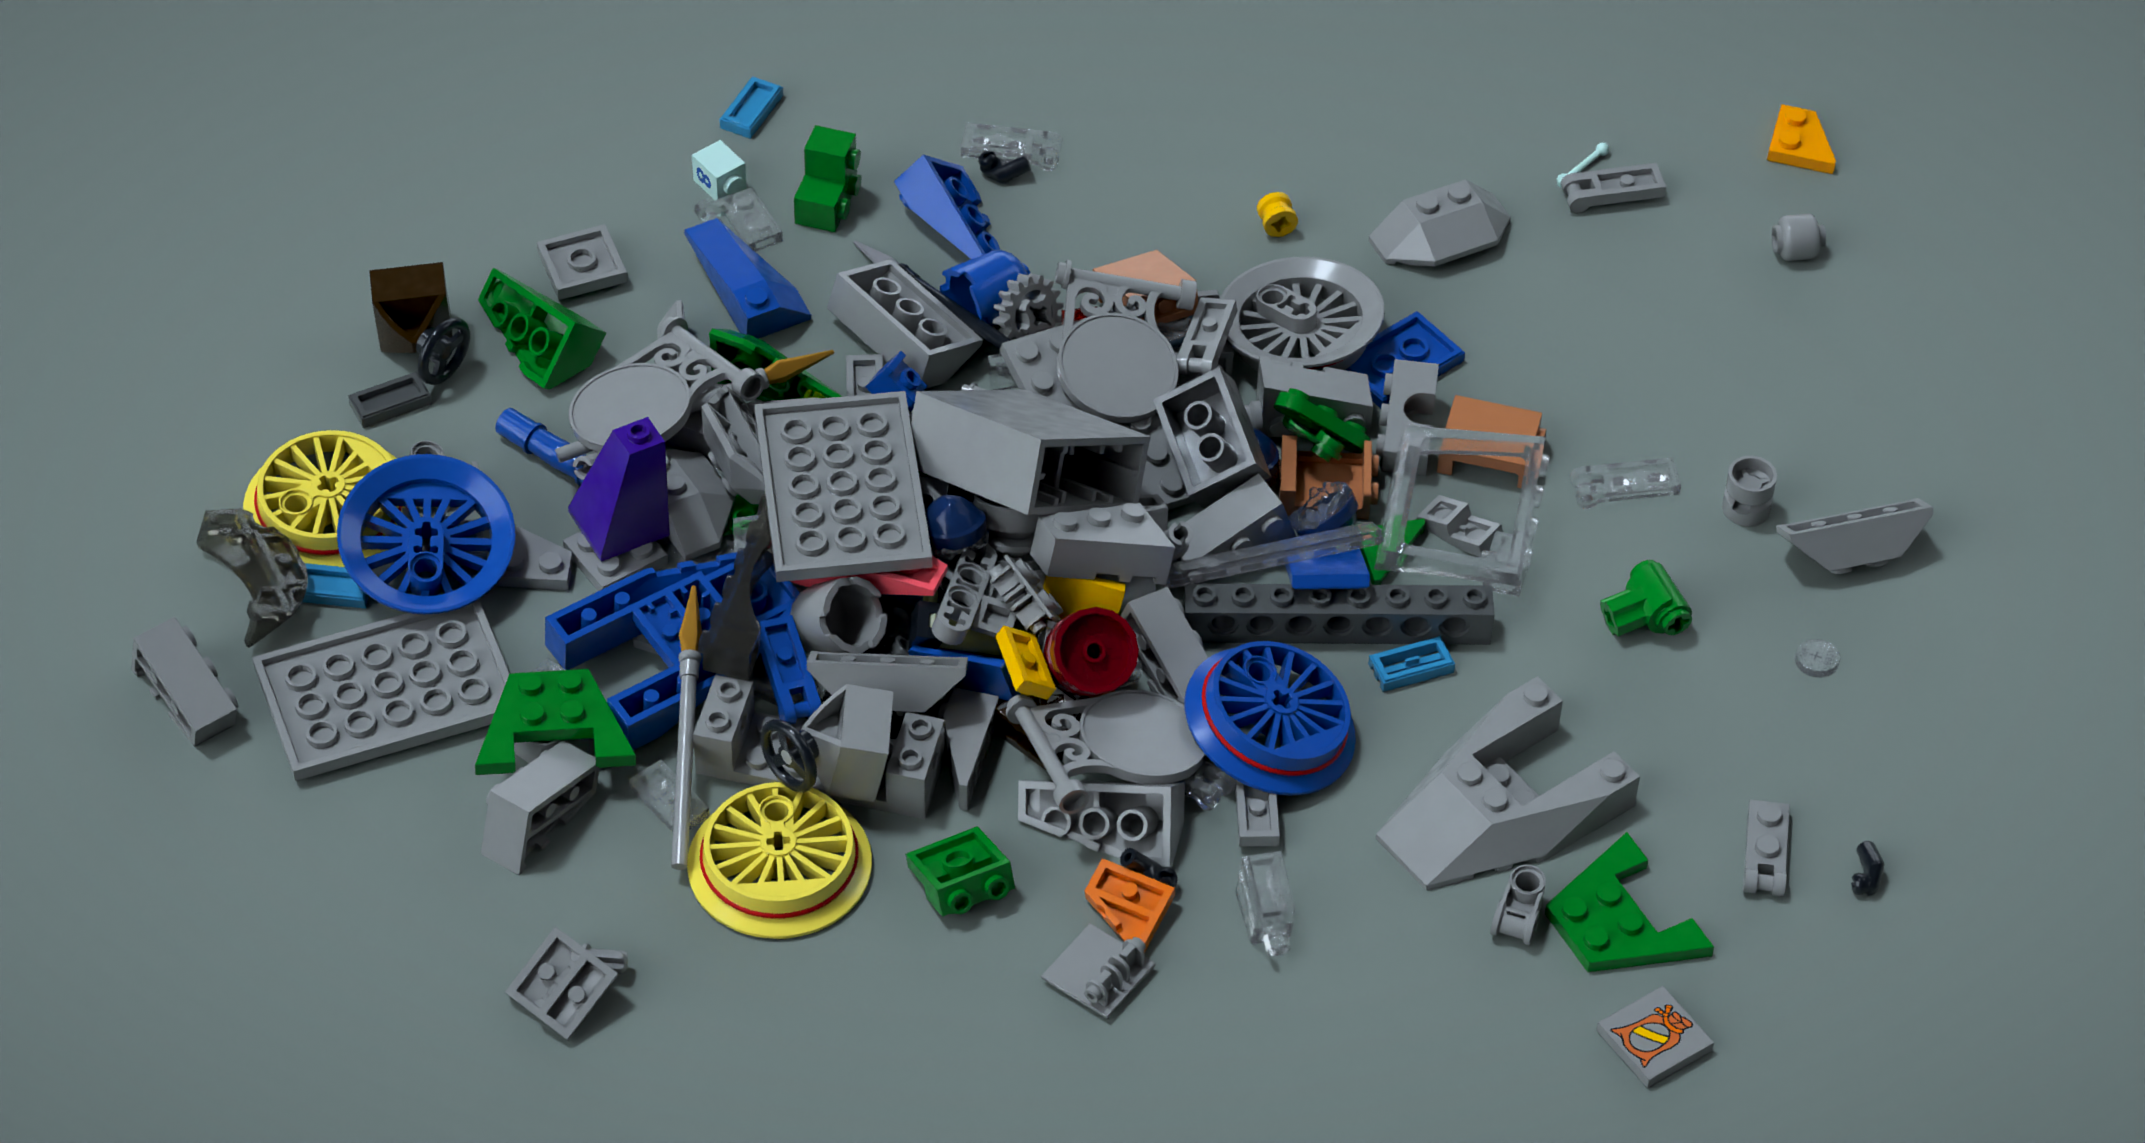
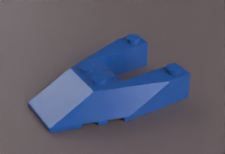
M764 547L716 556V561L695 564L692 560L677 563V568L655 571L653 567L646 568L545 617V646L564 670H570L641 634L645 636L668 666V669L607 699L612 713L633 750L661 737L679 722L681 692L680 661L678 659L681 652L679 632L692 585H695L697 590L704 642L700 651L702 660L697 680L695 708L706 700L715 675L732 678L759 651L753 631L755 622L790 615L792 604L800 592L791 581L776 582L774 560Z

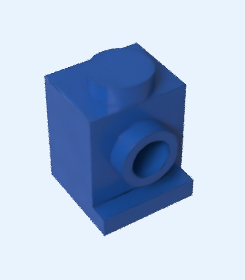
M900 351L874 375L865 388L871 394L905 391L908 410L912 412L916 391H924L927 385L921 380L919 374L903 361L906 355Z

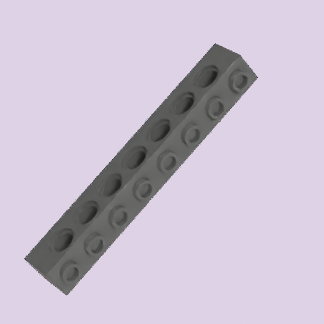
M1184 584V616L1192 630H1195L1200 635L1202 643L1272 641L1279 643L1413 644L1441 636L1444 644L1491 645L1495 616L1492 586L1370 585V587L1360 589H1294L1291 584Z

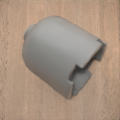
M855 576L815 584L799 593L792 604L790 615L793 616L803 649L808 653L810 651L863 653L869 648L876 647L885 634L887 614H882L881 604L878 597H881L880 591L870 581Z

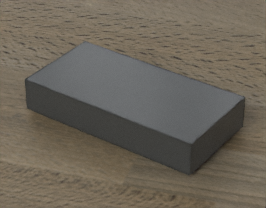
M417 371L348 395L349 404L362 428L432 404L431 395Z

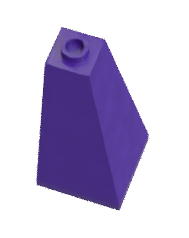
M649 417L612 430L568 506L569 514L601 562L670 535L665 441Z

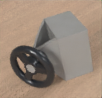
M846 684L820 705L805 722L800 731L783 720L773 719L768 721L761 730L760 743L769 768L782 784L796 792L809 791L815 785L818 776L827 795L875 802L889 754L894 692ZM775 731L778 733L781 746L777 754L772 743V735ZM785 764L787 767L793 768L803 780H798L791 776L782 765Z

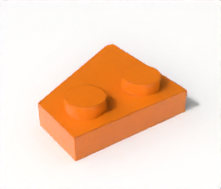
M1103 858L1084 890L1087 901L1123 942L1127 939L1132 940L1134 937H1138L1145 943L1146 949L1175 897L1174 887Z

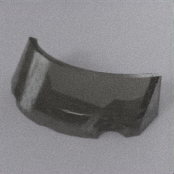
M242 508L205 510L196 544L199 549L209 553L228 566L242 580L250 592L253 601L249 602L246 610L250 622L244 639L246 646L250 648L297 612L307 590L308 573L306 565L292 541L274 526L263 527L256 523L253 518L254 513Z

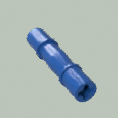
M508 408L501 413L495 426V430L499 435L522 448L525 453L535 454L553 468L574 478L577 485L580 486L583 480L579 479L574 473V470L584 467L583 465L573 467L574 460L577 457L560 463L555 453L556 448L569 444L568 441L547 431L545 425L533 421L514 408Z

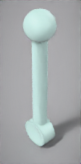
M1603 142L1599 143L1596 146V151L1569 173L1557 176V186L1562 188L1561 180L1564 176L1571 173H1579L1599 156L1607 155L1609 153V146Z

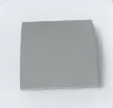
M555 926L505 993L569 1040L619 974Z

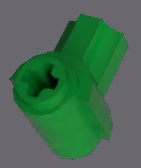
M1654 560L1642 561L1631 570L1630 579L1624 591L1600 600V607L1606 625L1612 635L1616 634L1618 637L1645 625L1654 633L1676 635L1686 630L1692 622V610L1664 566Z

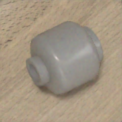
M1812 214L1782 216L1778 224L1772 227L1771 239L1773 250L1775 253H1779L1785 261L1814 259L1819 253L1820 246L1826 245L1825 226L1819 225L1817 219Z

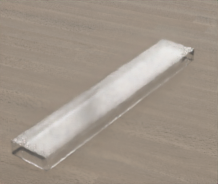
M1370 521L1171 563L1167 584L1160 585L1163 588L1168 586L1170 589L1379 545L1384 542L1383 532L1380 527Z

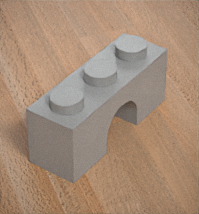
M1395 359L1393 374H1385L1383 395H1390L1389 404L1382 403L1380 425L1386 426V434H1378L1376 455L1383 457V472L1426 476L1432 425L1415 423L1408 417L1414 414L1433 415L1439 364Z

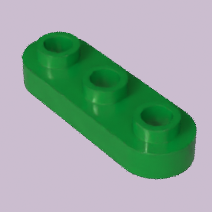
M1289 388L1288 392H1279L1274 404V408L1278 412L1316 434L1321 429L1341 442L1345 446V450L1357 454L1363 453L1364 440H1371L1365 434V427L1351 421H1342L1337 418V411L1324 405L1316 406L1309 402L1310 396L1300 390Z

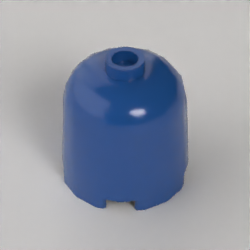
M994 250L944 270L942 275L946 277V283L940 285V292L993 327L997 325L993 324V319L999 316V311L994 309V305L1001 304L1003 300L998 294L999 291L1007 292L1009 290L1007 286L1008 280L1017 281L1018 274L1029 275L1030 270L1012 253Z

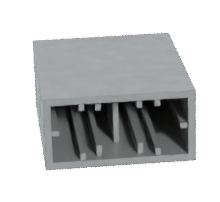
M1025 389L916 391L914 409L909 417L918 471L1026 515L1056 514L1058 512L1090 510L1095 507L1105 508L1127 503H1139L1150 436Z

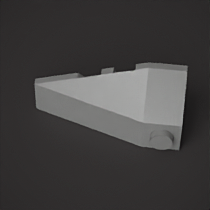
M1053 780L1018 781L1019 821L1059 837L1064 836L1084 844L1087 848L1097 852L1102 851L1117 857L1119 860L1124 850L1133 848L1159 863L1162 867L1173 866L1184 825L1185 783L1139 784L1130 781L1079 780L1089 795V801L1081 811L1074 814H1064L1060 811L1053 798V793L1056 789Z

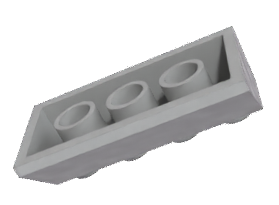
M892 259L837 273L827 309L877 354H883V359L886 363L902 351L906 355L903 361L919 374L921 380L927 385L926 388L946 383L981 347L983 339Z

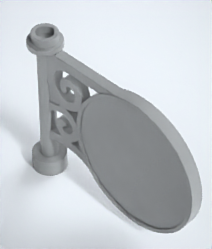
M1066 259L1065 263L1058 262L1055 284H1061V288L1067 289L1062 342L1056 360L1057 375L1063 390L1080 409L1111 422L1131 423L1155 415L1158 412L1153 399L1175 389L1179 375L1176 354L1169 341L1157 327L1154 314L1155 303L1159 298L1176 300L1177 308L1192 310L1196 298L1197 282L1181 279L1179 286L1071 268L1072 261ZM1090 292L1083 296L1080 304L1081 312L1087 317L1073 326L1076 297L1080 293ZM1127 293L1148 295L1146 302L1141 296L1132 295L1128 299L1127 308L1123 306L1122 298ZM1099 297H1100V299H1101L1102 302H1103V306H1102V307H1097V308H1095V307H1093V306L1090 305V304L1096 305V304L1098 303V300H1099ZM1133 306L1137 307V310L1135 311L1128 310L1132 309Z
M678 316L668 317L660 326L661 338L616 367L593 377L577 391L569 407V421L577 440L596 452L601 451L613 429L645 417H649L664 441H667L684 426L690 416L694 401L710 386L723 380H730L732 382V390L736 395L745 401H752L762 393L765 380L763 376L751 368L740 370L688 332V324L683 318ZM676 351H679V352H680V355H679L678 358H677ZM654 357V362H655V364H654V363H646L647 361H649L650 359H652V358ZM706 366H711L715 370L708 372ZM692 370L694 371V375H688Z
M1120 690L1104 694L1100 697L1037 706L1031 697L1020 694L1012 697L1007 703V718L1014 724H1021L1056 786L1053 798L1060 811L1064 814H1074L1081 811L1089 801V795L1083 784L1079 780L1070 779L1072 776L1084 773H1105L1139 784H1169L1191 776L1201 767L1205 760V753L1198 746L1189 729L1184 704L1159 693L1144 690ZM1082 713L1080 722L1071 715ZM1052 718L1051 727H1050V726L1046 723V720ZM1062 726L1067 727L1068 730L1061 731ZM1064 751L1063 762L1065 765L1061 764L1056 755L1057 753Z

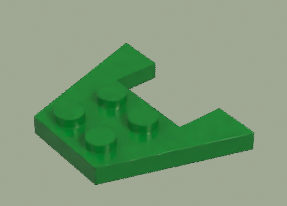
M589 669L510 673L475 763V775L516 772L514 743L594 738L595 762L598 768L635 766L636 755Z
M1628 832L1620 837L1546 904V917L1587 973L1712 957L1714 946L1693 918L1657 932L1619 880L1647 869L1648 865L1647 857Z

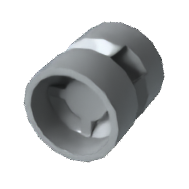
M1752 455L1742 456L1731 463L1722 509L1724 515L1733 523L1746 527L1757 526L1764 523L1769 517L1777 480L1776 469L1769 461Z

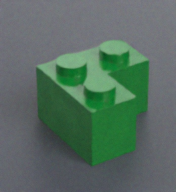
M815 125L804 148L805 175L794 196L795 224L836 232L841 219H847L852 195H858L862 180L861 175L857 174L861 151L856 149V134Z

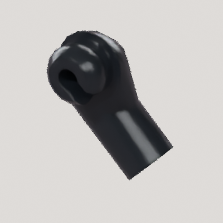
M985 151L978 158L980 170L983 174L999 182H1007L1032 170L1025 154L1009 162L996 157L993 151Z
M1864 841L1858 845L1856 850L1864 866L1863 874L1855 873L1852 876L1854 882L1851 883V887L1857 895L1866 893L1867 896H1870L1879 889L1885 864L1875 844L1871 841Z
M1127 848L1120 857L1122 866L1169 886L1175 887L1177 885L1178 878L1173 869L1163 868L1159 863L1133 848Z

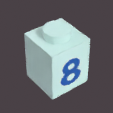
M721 140L692 154L693 180L717 203L747 189L745 162Z

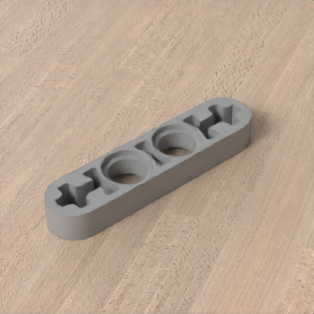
M978 541L972 546L964 548L932 625L934 636L943 643L958 645L966 638L990 578L988 572L994 567L997 560V553L989 544ZM977 559L981 561L980 565L974 564L973 560ZM962 578L970 579V580H972L973 582H975L977 585L968 583V582H966L965 580H963ZM953 600L961 601L965 603L968 607L961 606L955 603ZM950 619L957 621L955 626L948 624Z

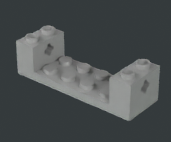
M715 675L693 733L696 774L754 786L780 782L769 768L760 743V734L763 726L770 720H780L779 716L755 712L753 682ZM909 712L905 713L897 740L890 738L889 754L875 802L827 795L818 776L812 788L826 794L835 802L925 819L945 760L944 719ZM797 720L796 723L791 725L800 731L805 722ZM777 731L772 735V743L776 754L779 753L778 750L781 747ZM785 764L782 765L791 776L798 780H803L793 768H789Z

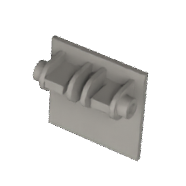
M1005 555L1004 558L1009 565L1003 568L1001 564H998L988 572L991 576L990 583L999 594L1004 597L1009 593L1004 598L1005 603H1009L1025 591L1027 592V595L1017 601L1010 609L1013 613L1019 611L1016 616L1026 631L1031 630L1034 635L1040 633L1046 628L1047 625L1044 620L1048 617L1054 622L1062 620L1059 615L1064 610L1051 593L1048 594L1045 589L1039 590L1036 585L1041 581L1032 567L1021 558L1015 561L1010 556Z
M1089 923L1041 975V979L1107 1019L1152 970L1155 962L1144 956L1146 945L1140 938L1134 937L1132 940L1127 939L1122 943Z

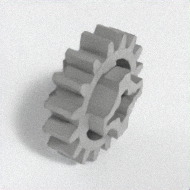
M1031 273L1029 275L1018 274L1017 281L1008 280L1007 286L1009 290L1007 292L999 291L998 294L1003 300L1001 304L994 305V309L999 311V316L993 319V324L1001 326L998 331L1014 340L1054 328L1056 323L1063 322V318L1057 315L1058 310L1064 307V303L1056 301L1061 292L1058 289L1052 288L1054 282L1044 279V276Z

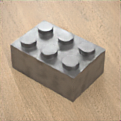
M1220 367L1153 399L1188 496L1204 509L1258 473L1264 480L1271 477L1237 385Z

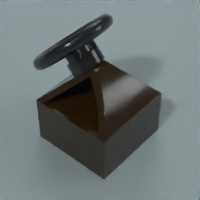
M443 262L369 270L372 304L381 352L420 354L418 374L423 382L429 385H436L447 380L459 368L466 356L470 343V329L463 319L451 318ZM452 329H458V331L453 335ZM457 347V349H456V351H455L453 357L451 358V360L449 361V363L446 365L447 360H448L449 357L451 356L453 350ZM429 360L435 363L432 374L429 372Z

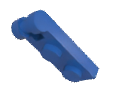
M788 615L755 622L753 627L754 635L778 705L780 720L794 724L799 718L807 717L809 719L820 707L821 700L813 676L807 670V658L793 616ZM802 693L804 701L793 703L791 695Z

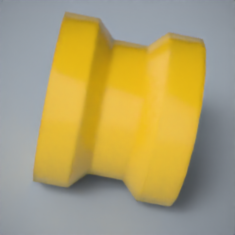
M1273 192L1259 200L1257 212L1260 219L1263 220L1262 225L1268 235L1281 237L1291 233L1296 228L1298 217L1294 209H1292V202L1287 194L1284 192Z

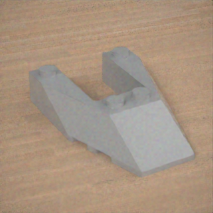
M1537 676L1508 693L1441 756L1377 832L1376 839L1427 891L1473 879L1474 874L1495 869L1498 873L1512 869L1515 863L1534 859L1537 863L1545 861L1634 807L1640 776L1613 751L1539 796L1506 763L1507 760L1559 730L1563 700Z

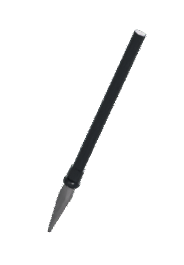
M856 240L853 241V244L873 263L888 259L895 261L970 329L998 349L1001 348L1002 343L1011 341L1010 338L985 321L980 320L979 317L921 279L907 264L898 263L892 257Z

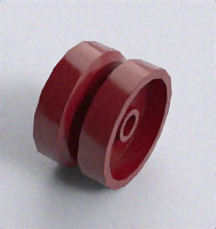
M1092 607L1078 610L1057 622L1046 637L1043 656L1055 685L1071 695L1091 697L1113 691L1129 679L1136 668L1139 648L1136 634L1126 619L1113 610ZM1093 647L1096 656L1089 657L1087 648Z

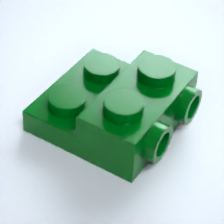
M978 826L905 854L908 868L924 885L926 899L942 917L948 914H964L974 904L984 900H1000L1010 890L1015 889L1011 862Z

